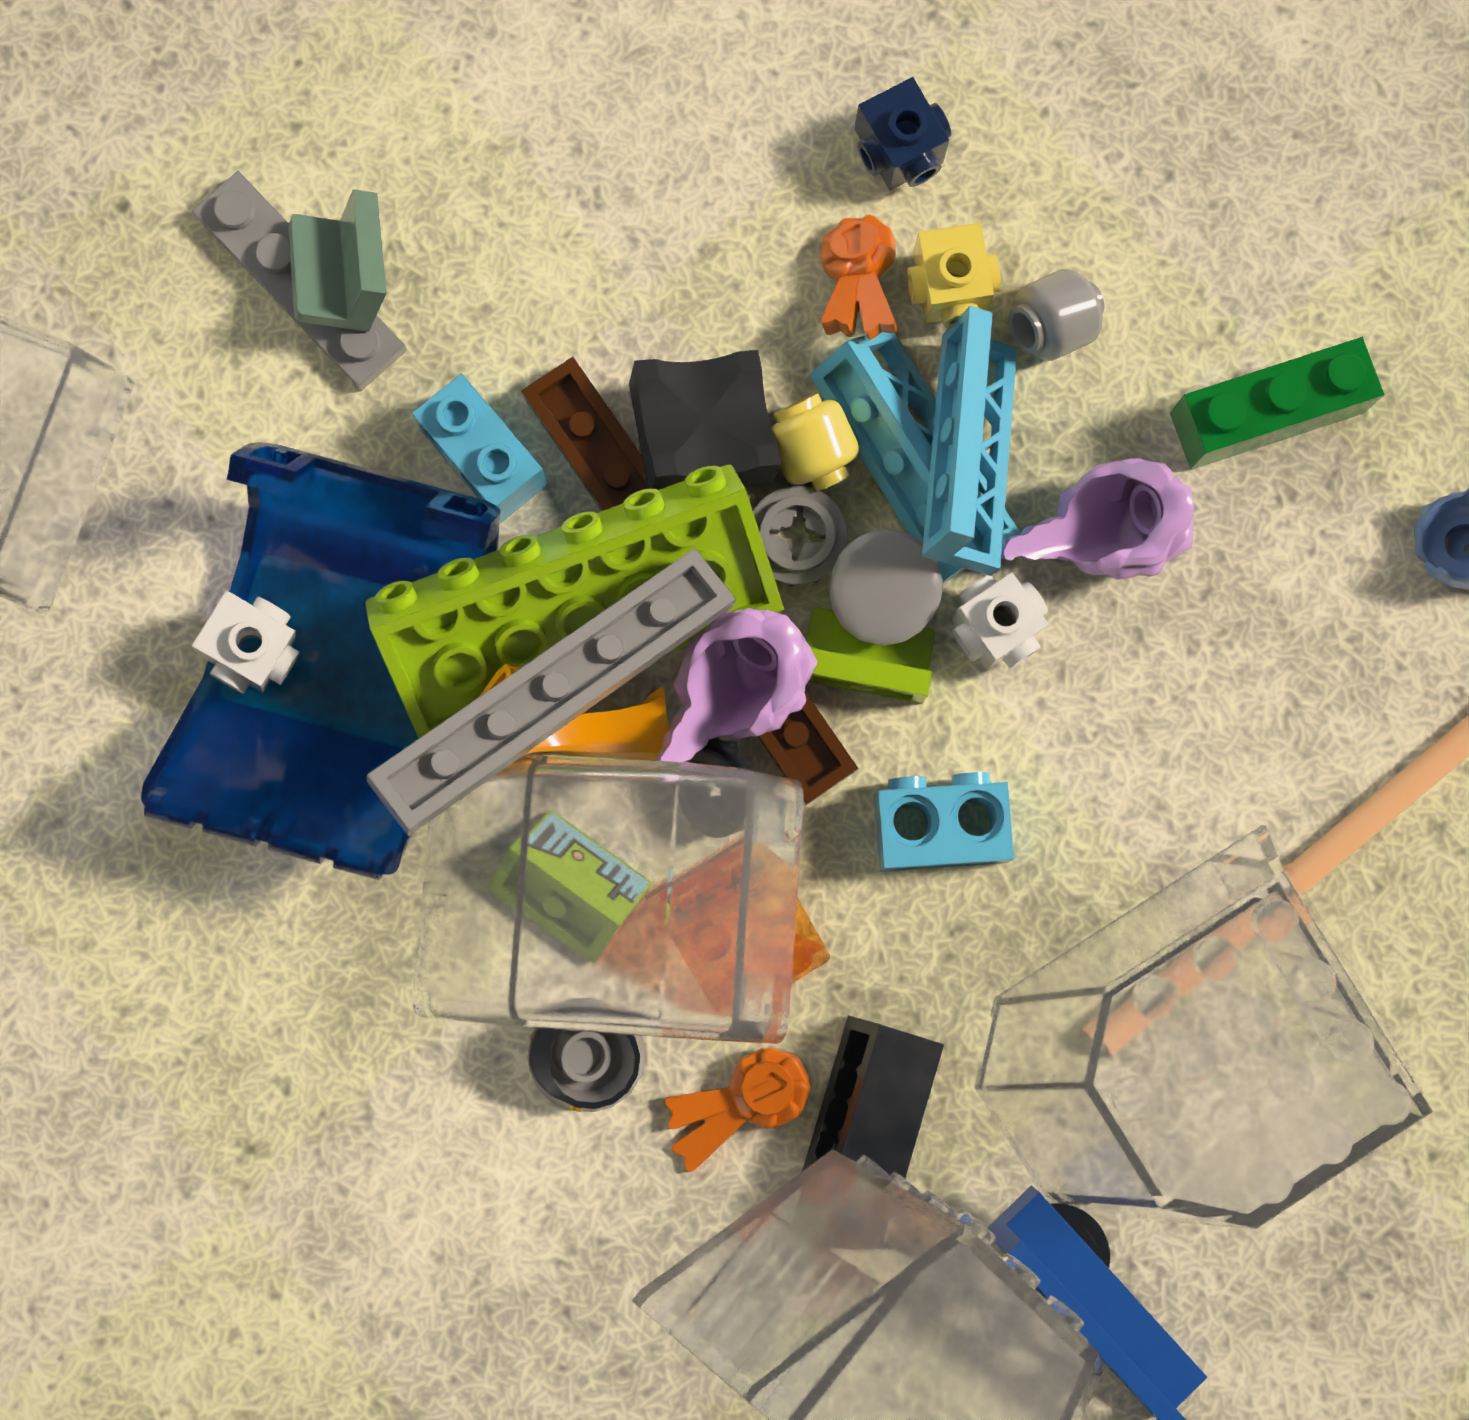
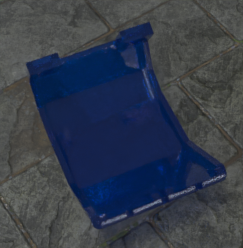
M265 442L249 443L231 454L226 479L247 485L249 505L241 554L229 592L253 605L257 597L263 598L288 613L291 618L286 625L295 630L296 640L291 647L298 650L300 654L281 685L270 680L264 692L249 685L244 694L211 676L210 672L215 664L210 661L207 662L202 680L143 782L141 801L145 806L144 816L192 829L196 824L203 825V833L254 847L261 841L267 842L269 851L320 865L325 859L333 861L334 869L379 881L383 875L394 874L398 870L412 834L408 836L373 791L367 783V774L419 738L370 630L365 602L367 599L376 596L379 590L391 583L398 581L414 582L438 573L442 566L459 558L476 559L499 549L501 510L495 504L483 499L283 445ZM249 638L242 642L239 649L245 653H252L260 648L262 642L256 638Z

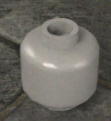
M1069 269L1058 270L1023 286L1017 291L1013 300V307L1009 313L1008 323L1014 341L1024 352L1033 354L1042 360L1054 361L1093 343L1097 339L1102 329L1103 312L1105 309L1104 299L1099 288L1078 272Z

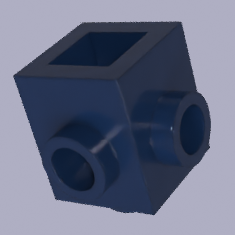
M914 77L858 104L854 129L861 140L857 143L860 157L872 176L881 175L889 191L906 182L909 187L918 186L934 177L941 170V164L944 162L949 144V137H951V128L941 107L937 103L929 105Z

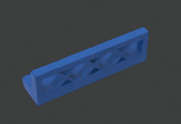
M1031 1185L984 1230L985 1234L1157 1420H1186L1176 1408L1208 1377L1044 1196Z

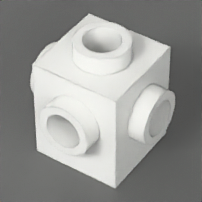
M1013 572L998 582L992 576L987 575L959 595L964 604L958 608L952 618L956 625L952 633L962 651L972 662L979 659L988 671L1004 660L1008 668L1011 669L1041 648L1036 638L1049 626L1043 615L1048 613V609L1041 595L1030 582L1026 581L1020 584ZM1003 606L1014 624L1008 627L999 625L993 617L994 608Z
M227 590L192 644V648L197 655L215 664L210 675L242 694L245 693L249 685L264 692L270 680L281 685L300 654L298 650L291 647L296 640L295 630L286 625L291 618L288 613L260 597H257L253 605ZM249 638H256L262 642L260 648L252 653H245L239 649L242 642Z

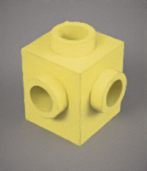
M981 222L918 232L913 250L915 266L908 267L907 280L912 304H922L925 324L942 321L943 326L949 328L969 306L988 311L994 292H1000L1001 276L996 255L986 254Z

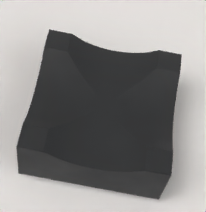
M758 350L738 351L714 359L693 362H671L659 359L634 361L629 380V389L648 489L660 490L685 481V478L691 472L702 467H722L725 465L733 466L745 488L773 485L781 466L778 445L768 418L762 366Z

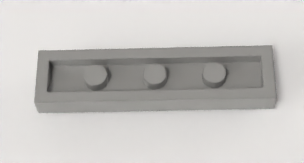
M239 170L192 210L196 218L361 391L407 351L405 344L377 315L369 332L302 323L295 319L289 223Z

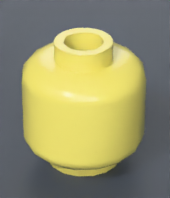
M815 393L773 414L777 423L771 429L778 445L781 460L780 468L789 483L801 485L811 482L817 492L849 477L845 465L856 458L859 452V444L841 405L837 401H822L819 394Z

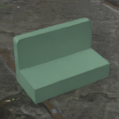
M353 189L340 221L301 214H293L291 216L288 230L294 317L298 322L369 332L386 296L378 195L375 192Z

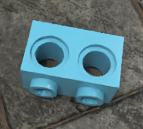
M462 373L412 412L421 432L499 524L548 485L543 468Z
M990 772L952 775V786L927 787L925 776L888 779L889 790H878L874 795L880 872L1000 864L1014 860L1008 782L991 783ZM975 802L982 805L988 811L990 826L985 835L973 836L961 828L958 821V812L962 804ZM904 806H912L924 814L927 821V830L922 839L907 840L897 833L893 823L894 814L897 809Z

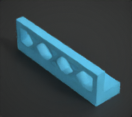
M969 306L942 335L922 557L992 576L1000 569L1017 347L992 340L993 313ZM991 361L997 363L995 383L987 387L988 363ZM985 416L992 429L991 437L982 442ZM979 472H981L987 480V490L985 494L977 498ZM975 527L983 537L982 552L964 547L974 538Z
M881 332L872 340H869L866 335L848 340L809 375L825 400H835L841 405L859 444V456L907 533L923 543L936 398L895 332ZM878 350L881 352L893 375L882 369L872 352ZM907 405L918 411L925 423V427L914 420L907 409ZM979 472L977 498L985 494L987 490V480L981 472ZM1006 509L1004 513L1002 542L1011 536L1021 534ZM976 527L974 538L964 547L982 552L983 537ZM937 561L943 583L965 570V568Z

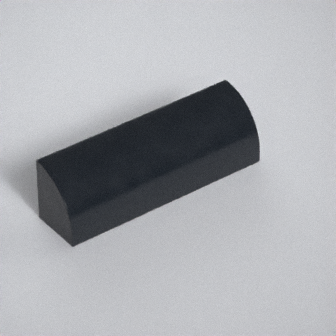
M848 1015L776 1257L775 1268L803 1283L871 1300L944 1044Z

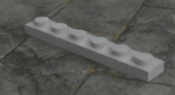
M694 548L367 774V783L405 833L410 836L730 610L736 598Z

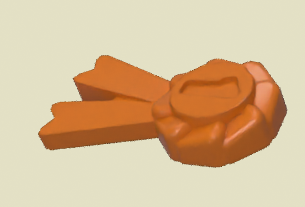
M866 215L863 218H844L839 222L838 227L823 236L821 263L824 272L830 278L837 281L821 318L826 335H832L841 331L846 336L852 337L855 334L859 311H861L864 332L869 340L876 338L881 332H897L895 319L878 280V277L894 263L896 241L890 227L884 225L872 215Z
M773 1046L763 1047L739 1060L729 1087L671 1096L665 1099V1105L672 1112L669 1120V1129H677L700 1120H705L704 1124L674 1143L671 1147L675 1154L684 1156L687 1172L689 1173L697 1169L747 1121L766 1129L781 1127L801 1116L811 1091L810 1078L801 1060L793 1053Z

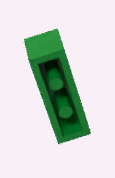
M1362 336L1184 394L1171 410L1170 416L1189 468L1193 470L1364 414L1385 394Z

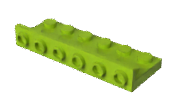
M706 466L691 472L685 478V481L660 490H640L631 494L625 499L623 504L599 513L582 512L568 518L559 528L537 536L521 535L505 542L500 550L476 559L459 558L442 566L438 573L414 582L398 581L391 583L379 590L376 596L367 599L365 604L370 630L418 738H421L479 698L490 680L505 664L518 667L525 666L694 548L736 598L732 608L727 612L747 608L770 610L776 613L785 610L746 489L733 466ZM708 624L707 626H705L703 629H701V630L698 631L697 633H699V632L703 631L704 629H706L710 624ZM693 636L688 638L686 641L681 643L679 646L674 648L669 653L687 647L689 641Z

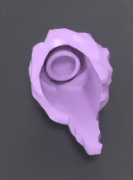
M1130 458L1096 465L1072 487L1061 492L1056 517H1049L1038 525H1029L1023 529L1020 535H1014L1003 540L1001 558L1011 561L1017 556L1027 561L1058 558L1062 561H1073L1084 573L1095 576L1107 575L1115 580H1125L1135 576L1152 577L1158 575L1166 562L1192 548L1194 531L1192 489L1184 485L1179 478H1173L1172 471L1165 463L1150 462L1141 458Z
M751 608L725 612L711 622L706 629L691 638L681 668L673 683L682 707L679 708L673 717L671 729L663 737V749L654 760L656 773L661 779L673 777L676 766L692 759L696 752L707 745L708 740L719 736L738 739L760 736L766 732L780 729L790 713L802 709L806 702L805 685L817 665V660L800 630L785 614L781 615L770 610H755Z

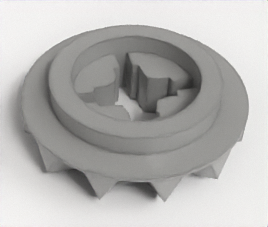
M789 486L778 489L762 499L753 511L774 578L777 581L786 583L790 587L818 583L833 571L838 556L847 546V525L840 508L830 497L821 491L816 492L814 488ZM797 511L803 512L802 522H805V532L815 535V538L825 539V541L815 540L814 543H805L802 552L798 553V560L793 561L792 552H789V542L769 533L779 534L780 531H789L793 521H796Z

